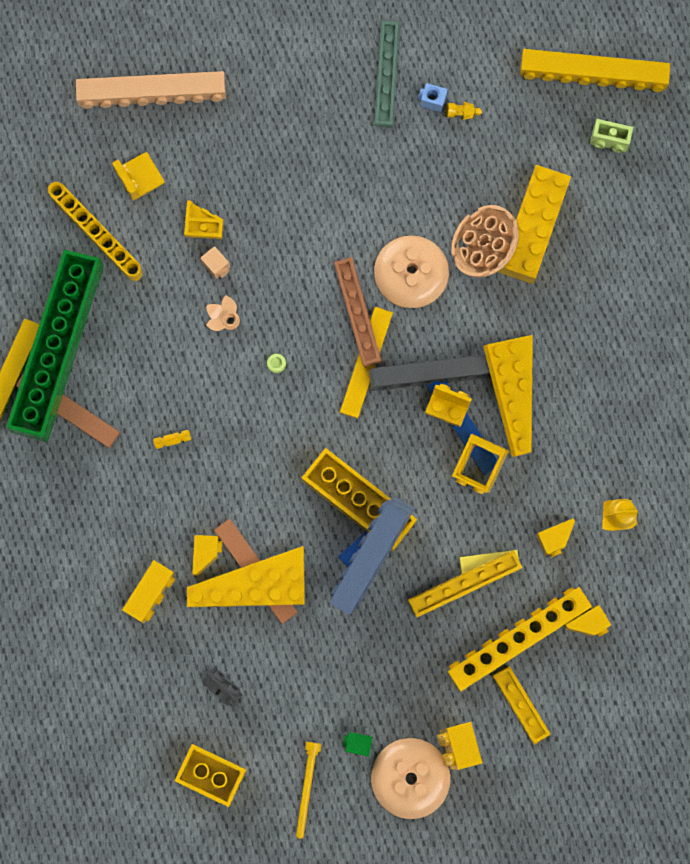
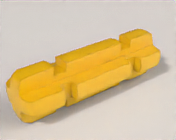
M189 430L181 431L180 434L177 432L163 436L164 438H154L153 442L155 448L159 449L163 448L164 445L167 447L179 444L181 441H190L191 435Z

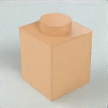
M215 246L200 258L201 263L215 279L219 276L223 278L228 274L230 263Z

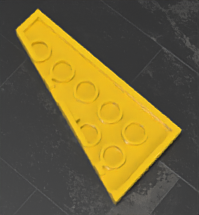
M304 546L187 587V607L305 605Z

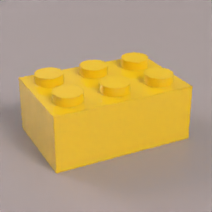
M192 744L174 781L230 807L247 769Z

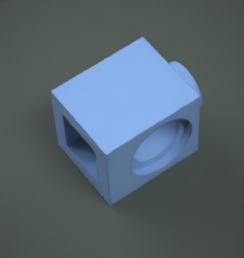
M426 83L425 89H421L418 100H421L420 106L442 112L448 89ZM434 95L436 99L430 100L428 96Z

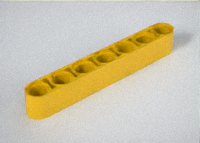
M51 183L48 187V193L53 202L130 281H138L142 277L143 272L135 258L62 183ZM62 190L60 195H54L55 191ZM69 203H74L72 208H66ZM81 216H87L85 221H78ZM94 229L100 230L96 235L91 234ZM106 242H112L111 247H103ZM119 255H125L122 261H117L116 258ZM132 268L138 269L135 274H130L129 270Z

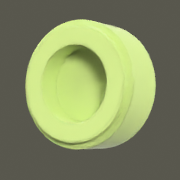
M280 354L271 355L267 360L268 369L273 373H281L286 367L285 358Z

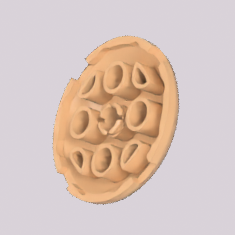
M497 205L483 206L478 208V211L471 216L468 214L459 224L452 240L451 252L457 268L471 277H486L501 270L510 261L517 248L519 239L517 222L509 211ZM463 237V242L468 246L467 248L461 247L459 249L458 242Z
M403 236L392 240L380 251L374 266V277L379 291L391 303L404 308H420L434 302L443 293L449 278V266L442 250L432 241L420 236ZM414 267L417 272L411 274L407 271V268Z
M416 738L400 739L386 746L377 756L371 772L372 789L380 805L389 813L405 819L422 818L433 813L444 802L450 788L449 766H445L442 753L429 742ZM408 773L416 775L417 779L414 784L406 782L405 777Z

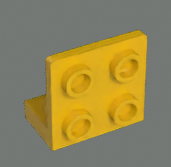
M147 152L123 165L119 159L112 163L115 172L133 201L165 183Z
M435 385L425 414L461 427L472 399L469 398L467 393L462 391L454 392L447 385Z

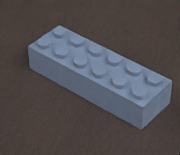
M393 497L391 500L387 499L385 503L383 502L378 510L380 516H377L368 528L370 533L368 532L358 545L361 549H358L349 561L351 565L340 576L339 579L342 582L340 581L332 590L330 604L348 615L359 606L415 510L414 507L397 497Z

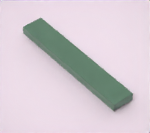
M381 21L374 126L393 127L399 22Z

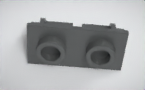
M212 669L203 679L204 685L214 694L218 689L221 690L217 697L227 706L230 705L232 707L243 695L238 686L228 682L225 679V675L219 670Z

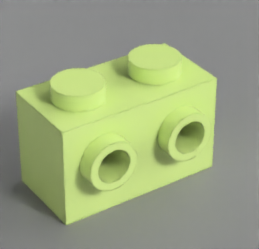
M597 119L593 127L590 144L596 148H609L618 153L626 152L630 145L633 127Z

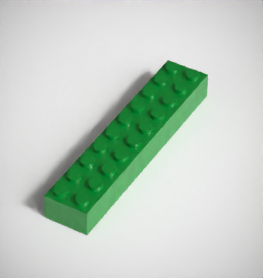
M63 250L6 426L11 433L48 443L104 265L100 258Z

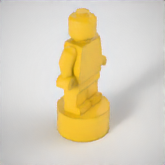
M447 102L446 117L463 116L462 120L472 119L474 115L482 114V110L475 108L471 103L463 102L464 105H456L455 103Z

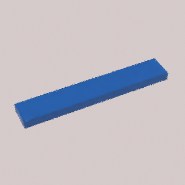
M445 380L443 383H440V381L432 382V384H428L426 387L432 395L435 385H449ZM467 412L461 427L451 424L464 446H466L471 434L483 438ZM474 446L471 457L483 476L493 471L497 459L492 452L480 446Z

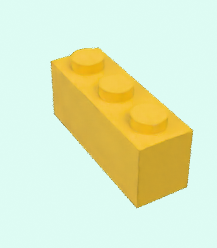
M153 560L122 610L143 624L145 621L149 622L155 613L153 608L156 604L160 605L165 597L163 592L167 587L170 588L176 579L174 578L175 573Z

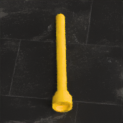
M306 741L305 745L308 758L296 831L298 839L304 837L315 758L318 752H321V743Z

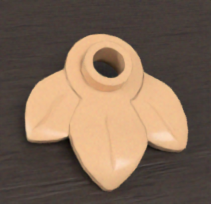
M224 296L221 305H207V312L211 320L208 321L206 326L213 331L236 329L240 324V318L236 313L237 305L234 300L229 296ZM229 318L234 319V322L232 324L227 323V320Z

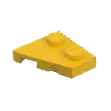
M187 200L184 236L222 239L223 219Z

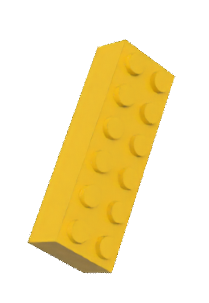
M535 165L516 219L519 230L517 248L510 261L498 271L499 273L534 284L571 176Z
M327 448L322 451L301 477L304 484L367 533H370L368 528L377 516H380L378 510L383 502L385 503L387 499L391 500V498ZM413 515L409 518L391 549L392 553L416 524L417 519Z
M471 722L439 730L440 734L437 735L439 746H444L445 754H442L445 766H449L450 769L460 770L483 763Z

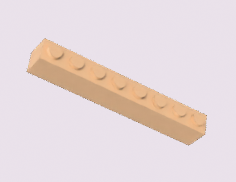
M224 71L76 79V100L79 107L82 106L84 109H90L93 106L99 105L100 107L108 108L111 105L118 104L121 107H127L130 104L136 103L137 105L145 106L148 103L155 102L158 105H164L167 102L182 104L185 101L201 103L204 100L219 102L222 99H226Z

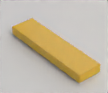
M508 666L493 675L494 680L532 743L535 745L551 735L511 667Z

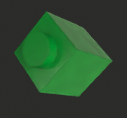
M349 732V736H344L342 747L346 748L345 752L369 757L373 737Z

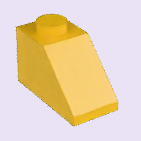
M574 518L536 534L545 556L550 555L552 558L562 554L561 550L565 548L574 526Z
M194 536V576L200 575L218 558V553H222L223 543L219 541L218 536Z
M600 605L564 625V628L589 636L597 634L598 637H601L609 632L607 628L611 626V623Z

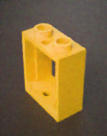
M471 434L452 477L457 478L455 482L463 486L467 484L473 486V490L480 494H484V492L490 493L509 450L475 434ZM475 445L499 455L486 485L462 474Z

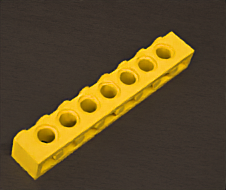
M572 586L563 592L565 595L563 598L558 600L555 597L547 603L549 607L544 610L538 608L530 613L532 617L527 621L523 618L514 624L516 628L509 631L507 628L499 633V639L493 642L490 639L482 644L483 649L479 652H476L474 649L465 655L467 659L462 663L457 660L448 666L450 670L447 674L458 691H463L590 609L592 605L581 588L574 589ZM564 601L571 603V611L568 612L563 609L562 604ZM547 612L555 614L556 619L554 622L547 620ZM531 622H536L539 625L540 629L537 633L530 630ZM515 633L522 634V643L514 641L513 635ZM499 643L506 645L507 651L505 654L497 651ZM482 654L490 656L491 661L489 664L486 665L481 662L480 657ZM466 664H471L474 667L472 675H467L464 672Z

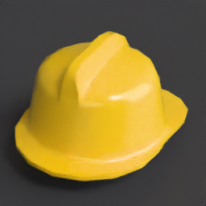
M628 499L605 501L603 503L602 529L616 531L634 528L637 525L638 509Z

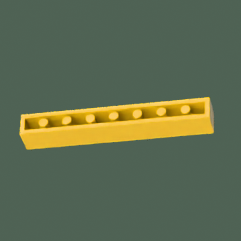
M523 49L521 55L520 76H524L528 80L542 78L544 81H553L554 79L560 80L562 83L575 81L581 85L595 83L600 87L615 85L616 88L620 89L634 87L635 90H644L646 88L652 89L654 92H662L669 85L670 63Z

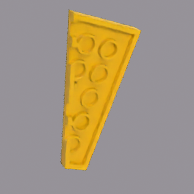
M533 335L483 346L512 457L531 453Z

